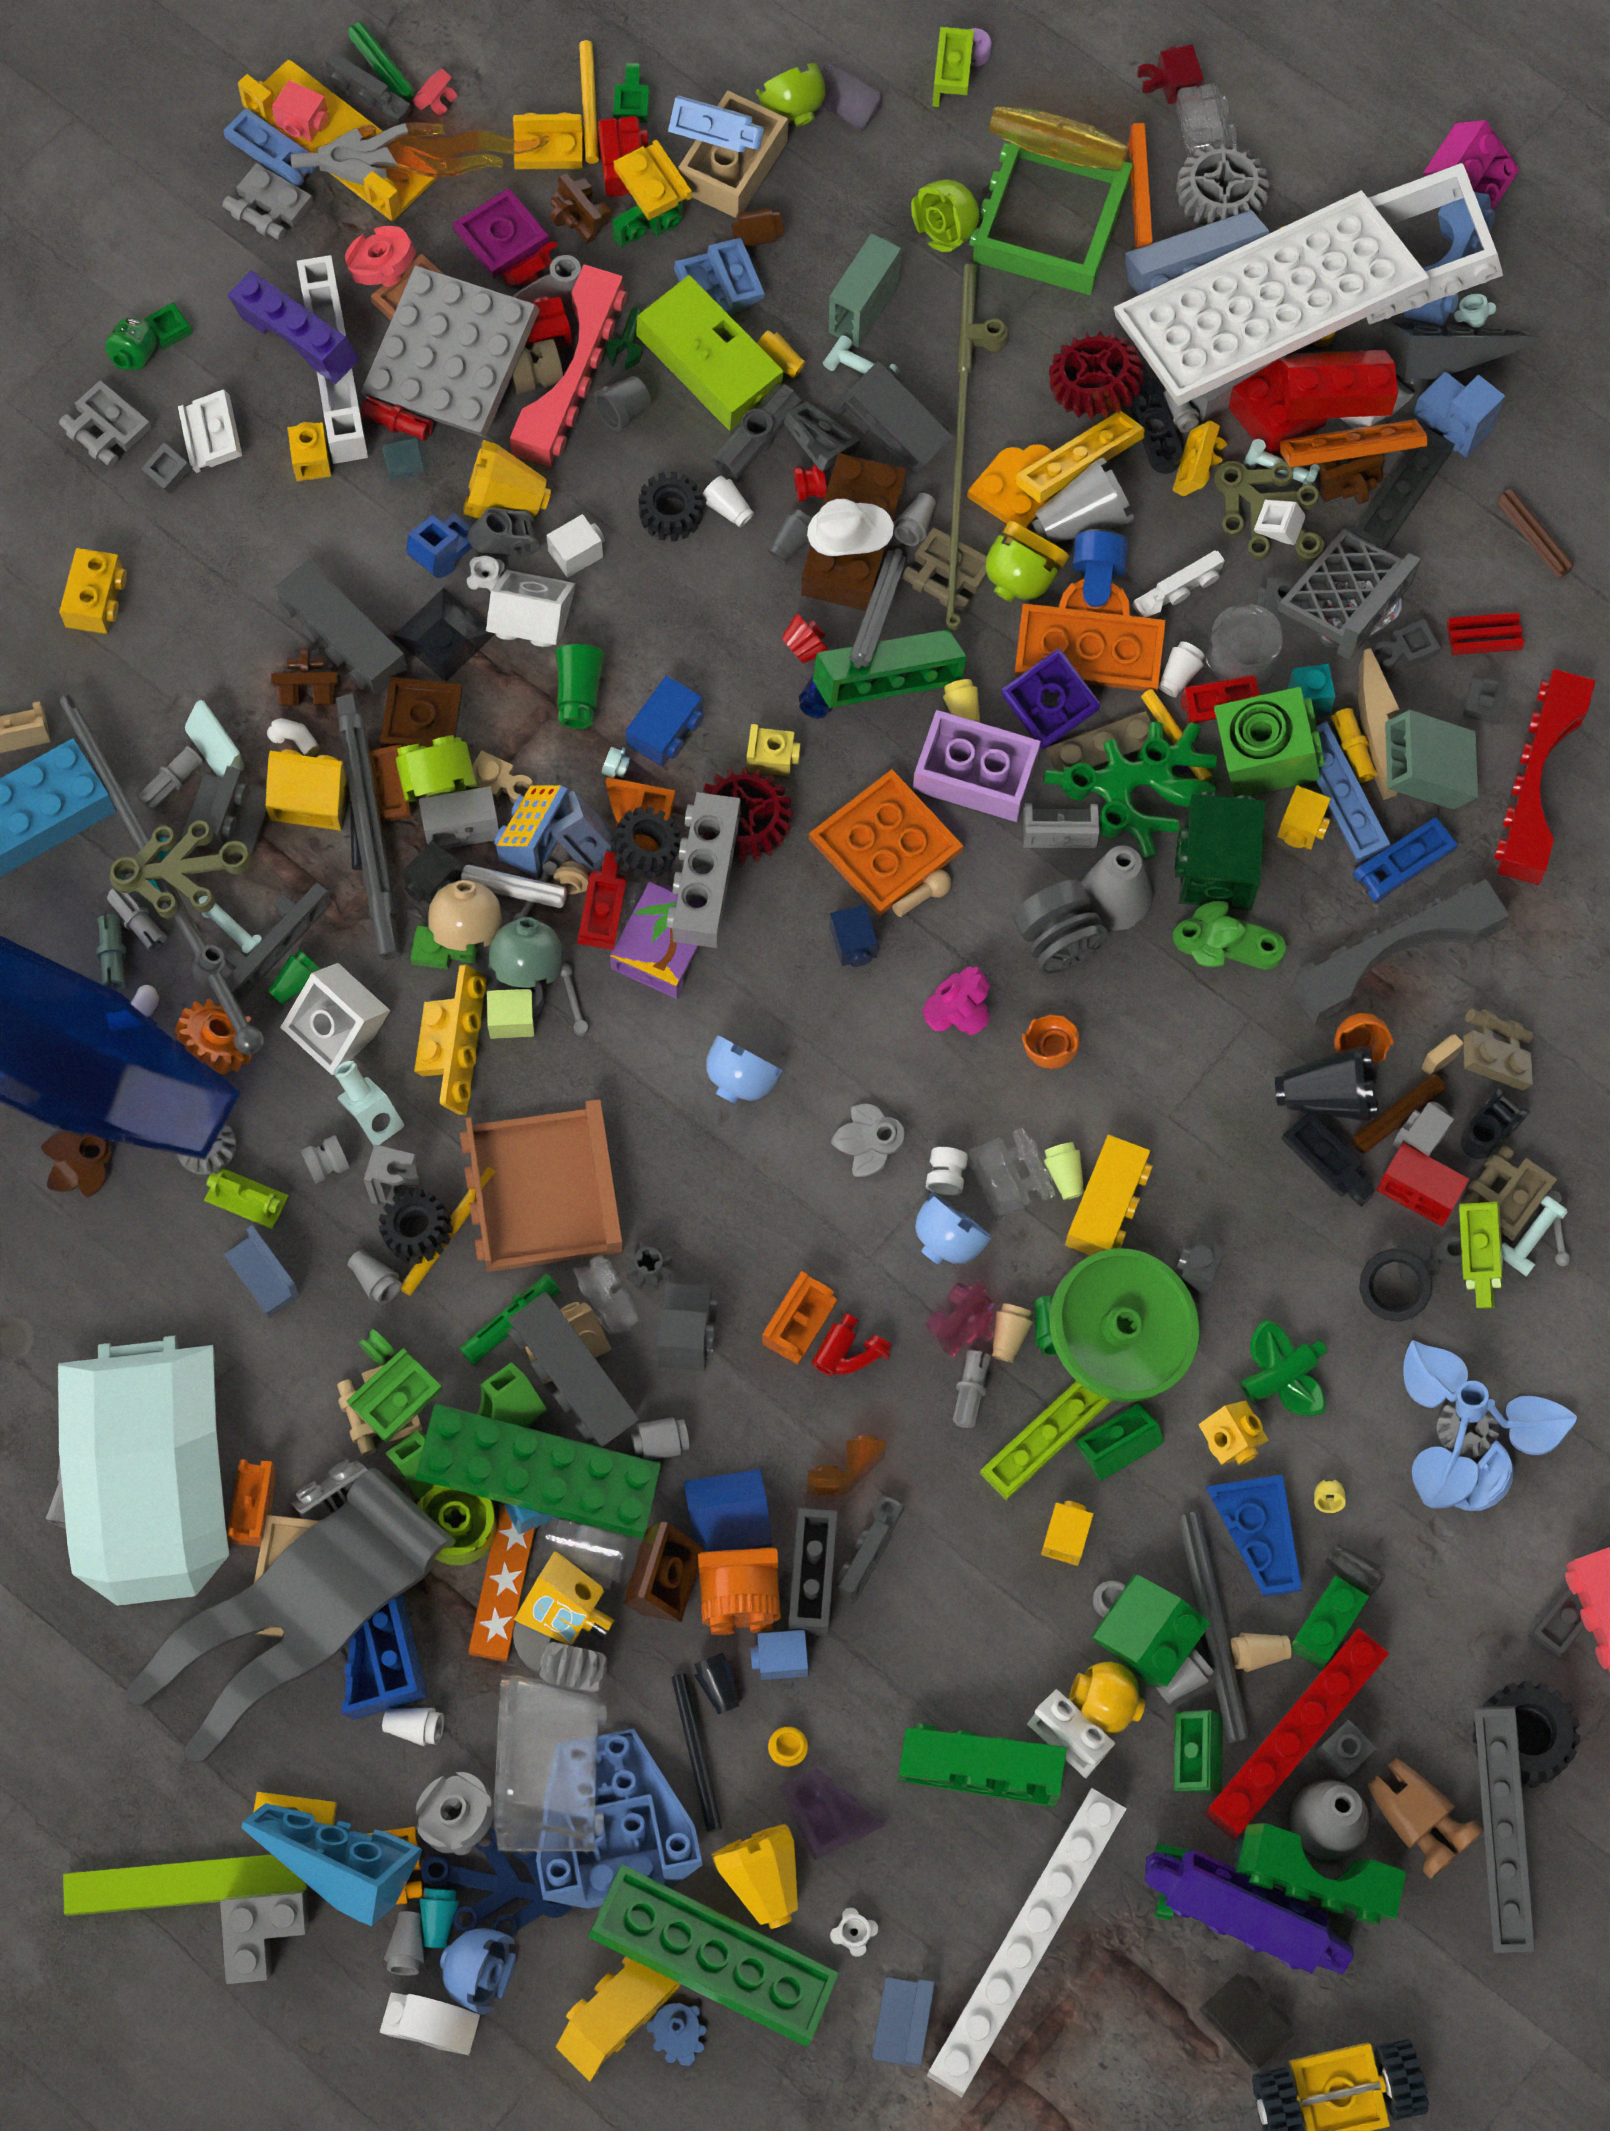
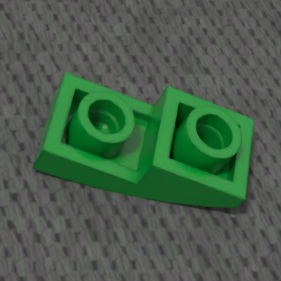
M682 201L678 202V206L650 220L646 218L638 205L627 210L612 220L613 240L623 248L631 241L639 240L647 229L656 237L666 230H673L683 218Z

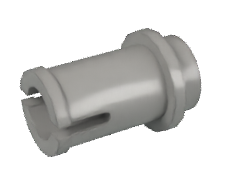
M1166 390L1163 395L1173 417L1174 427L1183 433L1194 429L1199 423L1198 411L1191 407L1189 401L1178 406Z

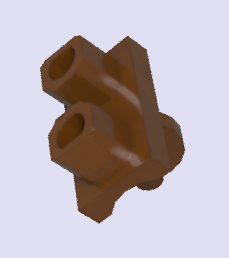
M567 173L559 176L557 180L559 187L553 194L550 203L554 207L550 215L551 221L555 226L567 224L571 229L574 228L585 243L594 241L598 229L609 223L612 214L610 208L605 202L595 205L590 202L593 194L592 186L585 178L573 181Z
M1375 454L1349 458L1347 460L1348 463L1341 466L1337 460L1318 463L1320 467L1318 475L1321 481L1320 496L1323 501L1327 502L1341 496L1343 499L1353 496L1358 504L1368 502V491L1377 488V483L1382 482L1381 466L1384 464L1383 456Z
M301 648L300 658L287 659V669H301V673H271V684L276 687L280 706H300V687H313V705H334L336 686H340V675H337V672H311V669H324V658H311L309 648Z

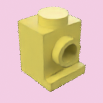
M751 724L747 751L748 772L755 773V771L760 769L762 774L790 777L792 764H799L801 743L794 742V732L758 728V725Z

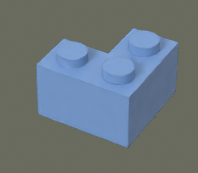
M1445 371L1418 398L1413 416L1423 428L1426 427L1454 443L1453 451H1458L1467 458L1493 432L1505 395L1480 375H1477L1465 387Z

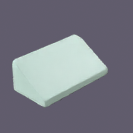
M199 700L196 702L185 724V731L216 776L223 778L227 766L241 769V771L244 770V763L239 750L205 701Z

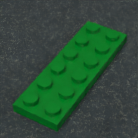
M434 1404L415 1479L643 1539L646 1533L661 1464Z
M623 1864L617 1870L587 1936L805 2047H808L814 2037L839 1974Z

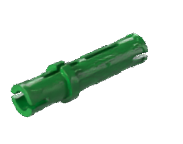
M545 1273L543 1277L521 1295L517 1293L512 1298L513 1302L458 1347L470 1364L475 1366L485 1355L509 1336L507 1331L513 1327L507 1320L544 1292L549 1294L552 1299L562 1292L548 1274Z

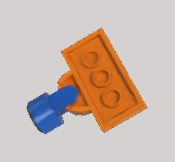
M1087 529L1076 535L1072 568L1076 572L1085 575V578L1069 585L1062 595L1059 607L1023 603L1014 676L1019 677L1052 652L1061 649L1087 685L1138 691L1153 689L1157 693L1166 620L1130 616L1129 600L1123 588L1120 589L1111 582L1112 578L1122 576L1126 572L1129 541L1124 535L1106 529Z

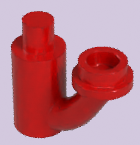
M845 1313L839 1324H832L811 1365L823 1374L832 1377L835 1374H851L863 1369L879 1358L889 1359L891 1355L889 1351L892 1345L885 1339L872 1335L870 1340H866L863 1345L866 1349L865 1352L851 1358H845L856 1338L853 1330L858 1323L857 1318Z

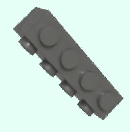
M309 560L276 585L279 597L277 605L289 619L295 617L302 624L301 629L312 642L318 640L325 647V653L335 665L343 664L350 671L348 674L351 680L361 690L366 687L376 696L389 685L390 677H399L407 670L404 653Z
M546 1292L542 1293L507 1319L513 1327L507 1333L520 1350L526 1346L536 1358L530 1362L531 1366L543 1382L550 1378L558 1390L553 1393V1396L566 1413L573 1409L581 1420L575 1426L588 1444L595 1440L598 1445L603 1447L639 1420L549 1294Z

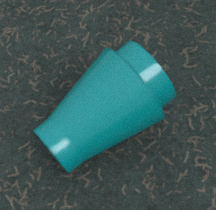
M424 1888L423 1898H419L423 1946L446 1948L454 1921L453 1917L459 1901L456 1900V1890Z

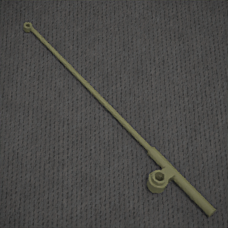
M971 263L965 264L963 267L957 368L960 379L946 618L947 628L951 631L958 630L961 625L960 617L954 614L968 374L971 373L972 350L973 346L984 347L990 352H998L1008 342L1007 326L999 319H990L984 324H974L977 266Z

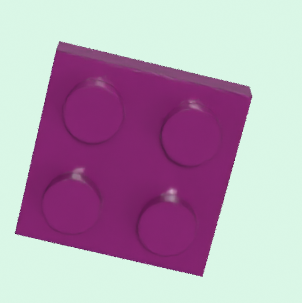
M509 188L452 223L454 232L493 279L549 242V235Z

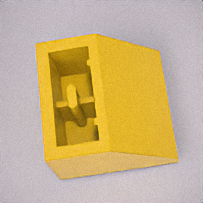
M289 749L282 750L281 752L270 751L265 804L269 819L278 822L342 831L349 799V785L343 762L329 755H319L316 758L303 756L301 753Z

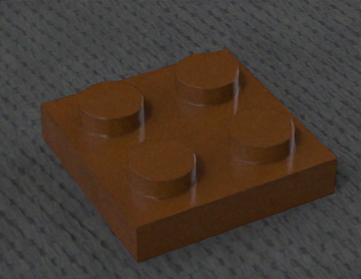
M390 677L380 737L381 748L400 744L403 747L419 744V747L426 746L428 748L434 746L432 741L434 739L454 735V738H456L463 693L462 684Z

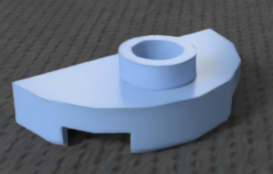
M1494 1441L1477 1464L1478 1481L1475 1489L1465 1500L1454 1505L1455 1507L1466 1511H1482L1496 1505L1507 1495L1513 1483L1514 1467L1506 1449L1498 1441Z

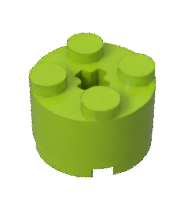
M454 735L432 740L434 745L432 747H419V744H413L398 748L399 756L395 758L405 802L417 801V796L425 794L426 797L460 792L466 790V786L475 787L477 784L467 742H462L461 737L454 738Z
M434 1485L420 1499L418 1506L456 1540V1543L450 1549L448 1547L443 1548L434 1559L448 1565L459 1566L473 1563L485 1557L491 1548L497 1530V1519L491 1500ZM455 1516H461L463 1520L458 1528L451 1527Z

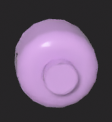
M971 28L969 30H974L970 66H981L990 58L991 38L984 30Z

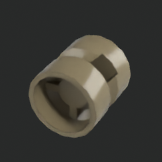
M553 338L534 343L530 350L524 346L511 377L516 395L535 390L539 383L544 387L556 385L563 377L559 355Z

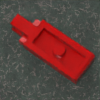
M605 851L601 871L592 869V873L589 875L577 944L614 950L626 885L625 875L616 874L618 866L614 860L616 853Z

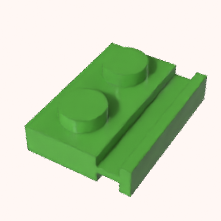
M402 1348L346 1402L387 1443L443 1389Z

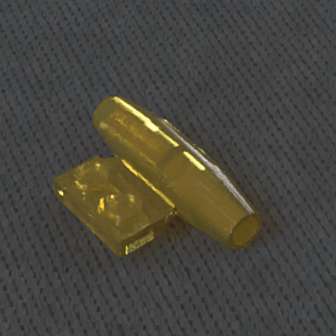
M997 104L989 125V132L1027 151L1080 167L1120 172L1129 147L1127 143L1091 125L1038 109Z

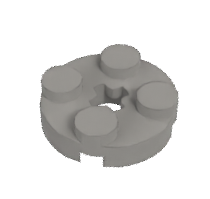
M456 1772L458 1776H452L448 1779L442 1776L434 1780L423 1791L416 1805V1814L419 1816V1827L417 1826V1830L423 1840L435 1850L443 1853L465 1855L487 1833L493 1819L497 1815L498 1807L493 1801L490 1790L476 1776L466 1772ZM462 1805L460 1815L451 1820V1816L448 1814L449 1810L452 1807L458 1809Z

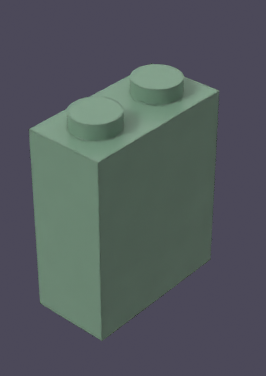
M872 233L869 235L829 296L830 334L838 338L842 335L847 336L851 339L853 346L860 347L900 285L902 248L898 247L895 242L888 238H880Z
M1408 710L1385 722L1387 789L1453 810L1478 798L1475 731L1413 710Z

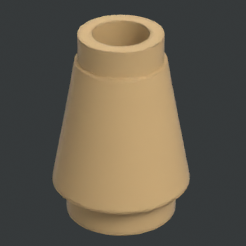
M1002 1304L1001 1311L996 1312L992 1357L1014 1363L1015 1356H1017L1033 1324L1030 1321L1032 1314L1030 1310L1011 1304Z
M1240 1633L1239 1637L1232 1638L1230 1641V1651L1235 1669H1244L1245 1672L1291 1658V1644L1287 1635Z

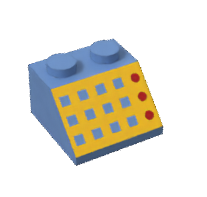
M530 785L525 796L520 795L516 799L511 812L513 815L508 826L503 825L495 838L494 844L497 847L499 861L536 878L539 877L543 870V865L548 861L558 843L552 835L550 826L571 813L568 788L561 785Z

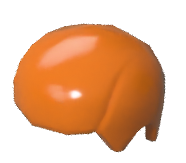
M1359 1012L1347 1017L1339 1025L1334 1038V1048L1337 1053L1354 1046H1370L1372 1062L1376 1064L1386 1059L1390 1045H1394V1040L1383 1020L1371 1013Z
M1049 1014L1038 1019H1032L1026 1033H1022V1042L1028 1058L1038 1067L1050 1070L1062 1068L1069 1064L1075 1058L1081 1042L1076 1025L1065 1016Z

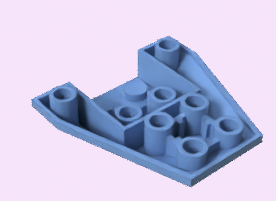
M634 1728L556 1745L536 1856L543 1900L586 1909L602 1905L621 1864L669 1888L674 1887L703 1865L695 1825Z

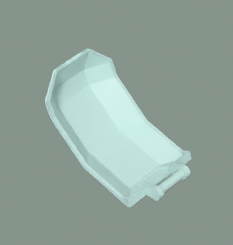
M176 1335L165 1336L163 1341L113 1347L111 1343L98 1345L97 1359L58 1364L59 1456L71 1570L75 1577L117 1606L196 1596L230 1555L217 1441L215 1354L213 1345L178 1349Z

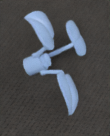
M1414 1340L1411 1341L1404 1359L1403 1376L1405 1387L1410 1397L1418 1404L1428 1408L1441 1405L1446 1398L1451 1402L1456 1401V1413L1461 1418L1452 1453L1443 1447H1430L1421 1451L1414 1460L1412 1466L1413 1484L1423 1504L1430 1508L1454 1506L1465 1500L1475 1489L1478 1481L1477 1464L1472 1459L1459 1455L1468 1423L1482 1420L1487 1410L1491 1412L1503 1428H1510L1509 1440L1512 1445L1523 1453L1530 1455H1542L1551 1452L1562 1442L1576 1424L1577 1416L1570 1410L1556 1402L1536 1396H1521L1510 1401L1506 1406L1507 1420H1505L1495 1407V1401L1488 1399L1487 1388L1480 1382L1467 1381V1367L1457 1355L1445 1349L1427 1346Z

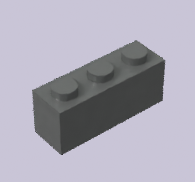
M798 1508L789 1631L805 1630V1635L828 1637L837 1511Z

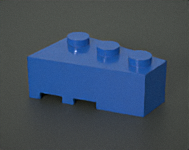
M403 1593L376 1612L350 1639L348 1663L345 1665V1676L347 1677L345 1701H342L341 1714L352 1720L386 1711L388 1708L392 1709L428 1698Z

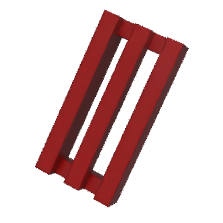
M1519 612L1448 618L1446 624L1451 655L1522 650L1525 644L1524 638L1521 637L1522 626L1519 625ZM1510 635L1513 637V639L1458 643L1460 639H1490L1491 637Z

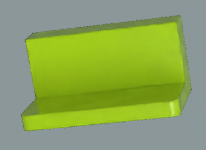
M940 27L932 107H939L941 93L967 95L974 30Z

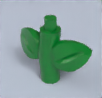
M1263 1320L1255 1329L1250 1342L1251 1357L1258 1367L1263 1370L1239 1382L1245 1397L1254 1405L1278 1393L1284 1408L1294 1414L1316 1416L1326 1412V1400L1323 1389L1315 1378L1307 1374L1318 1366L1317 1359L1328 1353L1324 1343L1321 1340L1316 1341L1310 1346L1302 1343L1293 1350V1345L1287 1332L1274 1321Z

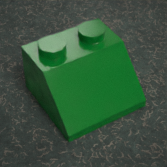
M1134 1574L1090 1638L1148 1685L1167 1687L1211 1622L1180 1597L1142 1576Z

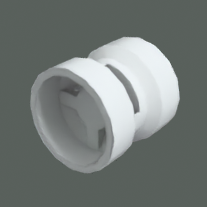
M933 1148L930 1156V1163L933 1167L932 1172L927 1174L926 1188L943 1195L961 1194L964 1184L961 1174L966 1169L968 1155L955 1148Z

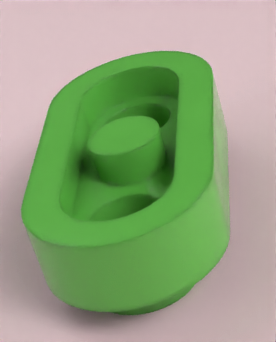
M1236 919L1243 925L1247 933L1237 942L1223 948L1225 957L1265 970L1277 967L1283 960L1286 950L1283 938L1272 930ZM1269 943L1274 949L1272 951H1265L1261 944Z

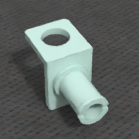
M346 1061L336 1067L334 1075L345 1090L344 1093L338 1096V1100L357 1119L373 1145H380L404 1127L402 1119L387 1095L369 1077L363 1078L354 1061ZM380 1113L389 1114L390 1123L388 1127L382 1131H374L371 1126L374 1117Z

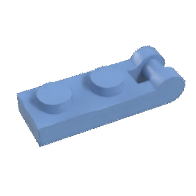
M247 108L223 130L225 139L298 188L304 183L303 178L307 173L312 174L319 167L292 168L288 165L291 161V154L310 152Z

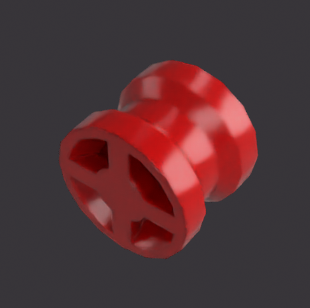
M815 464L807 469L801 466L793 467V479L798 502L806 501L808 497L816 496L819 499L825 498L827 487L824 471L818 469Z

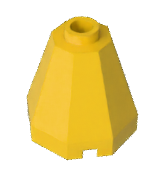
M483 440L470 478L468 488L471 492L469 497L466 496L463 515L479 518L487 509L498 508L513 511L526 510L530 511L533 516H537L540 508L546 510L551 489L545 488L547 479L498 444Z
M786 1824L751 1834V1838L744 1841L738 1839L711 1853L717 1871L760 1925L768 1923L770 1929L791 1922L793 1920L791 1914L798 1910L795 1847L790 1829Z

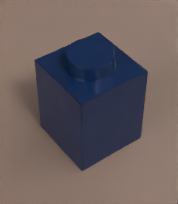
M866 904L830 913V930L841 966L851 964L853 967H859L870 963L873 958H877L878 943Z

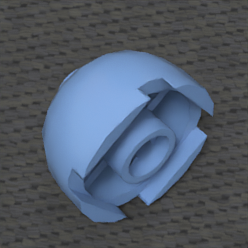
M480 1928L466 1931L452 1945H448L441 1956L440 1966L443 1969L442 1978L446 1992L452 2000L468 2010L482 2015L494 2009V2007L488 2006V2004L494 1997L502 1999L513 1975L516 1954L509 1952V1944H515L512 1937L496 1930Z

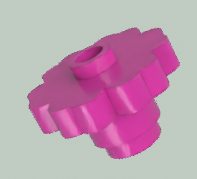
M967 967L960 974H952L937 987L936 993L926 1000L922 1010V1014L925 1016L924 1021L933 1031L943 1032L953 1024L959 1031L966 1032L968 1035L980 1032L990 1020V1014L987 1012L988 1007L983 1002L990 989L987 977L978 967Z

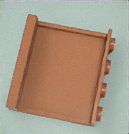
M600 1099L585 1101L586 1109L475 1125H472L471 1117L465 1118L467 1131L460 1132L462 1153H470L472 1166L464 1167L467 1189H475L477 1202L469 1203L472 1225L480 1224L482 1238H475L474 1240L477 1261L485 1260L487 1272L622 1253V1238ZM487 1167H490L495 1173L481 1190L480 1177Z

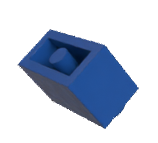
M666 675L625 730L627 746L663 767L669 758L674 759L678 756L683 748V739L690 730L695 731L704 718L702 696Z

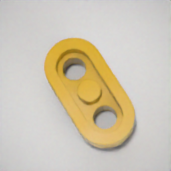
M1009 521L1002 532V535L1007 538L1004 542L1005 545L1009 546L1011 541L1014 540L1047 560L1044 566L1047 570L1051 571L1053 567L1062 569L1070 557L1068 553L1055 544L1013 521Z

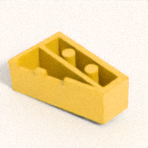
M625 1956L622 1960L625 1967L616 1976L611 1971L607 1973L594 1988L597 1994L588 2003L582 1998L567 2013L566 2017L570 2021L556 2048L591 2082L599 2073L598 2070L601 2065L614 2052L618 2053L626 2045L625 2041L642 2024L645 2025L682 1984Z

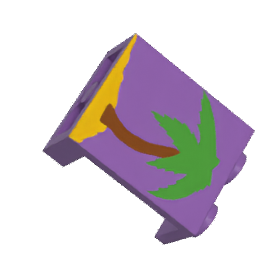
M649 882L619 937L614 950L610 954L611 970L678 999L684 988L683 976L699 946L673 942L672 928H667V916L669 906H676L678 894H673V887L660 884L658 886ZM693 899V901L688 903L693 908H701L706 904V902L700 899Z

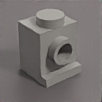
M1430 1102L1422 1113L1416 1109L1414 1110L1404 1127L1398 1132L1392 1145L1399 1149L1401 1144L1405 1143L1430 1157L1448 1132L1454 1118L1449 1116L1448 1111L1436 1102Z

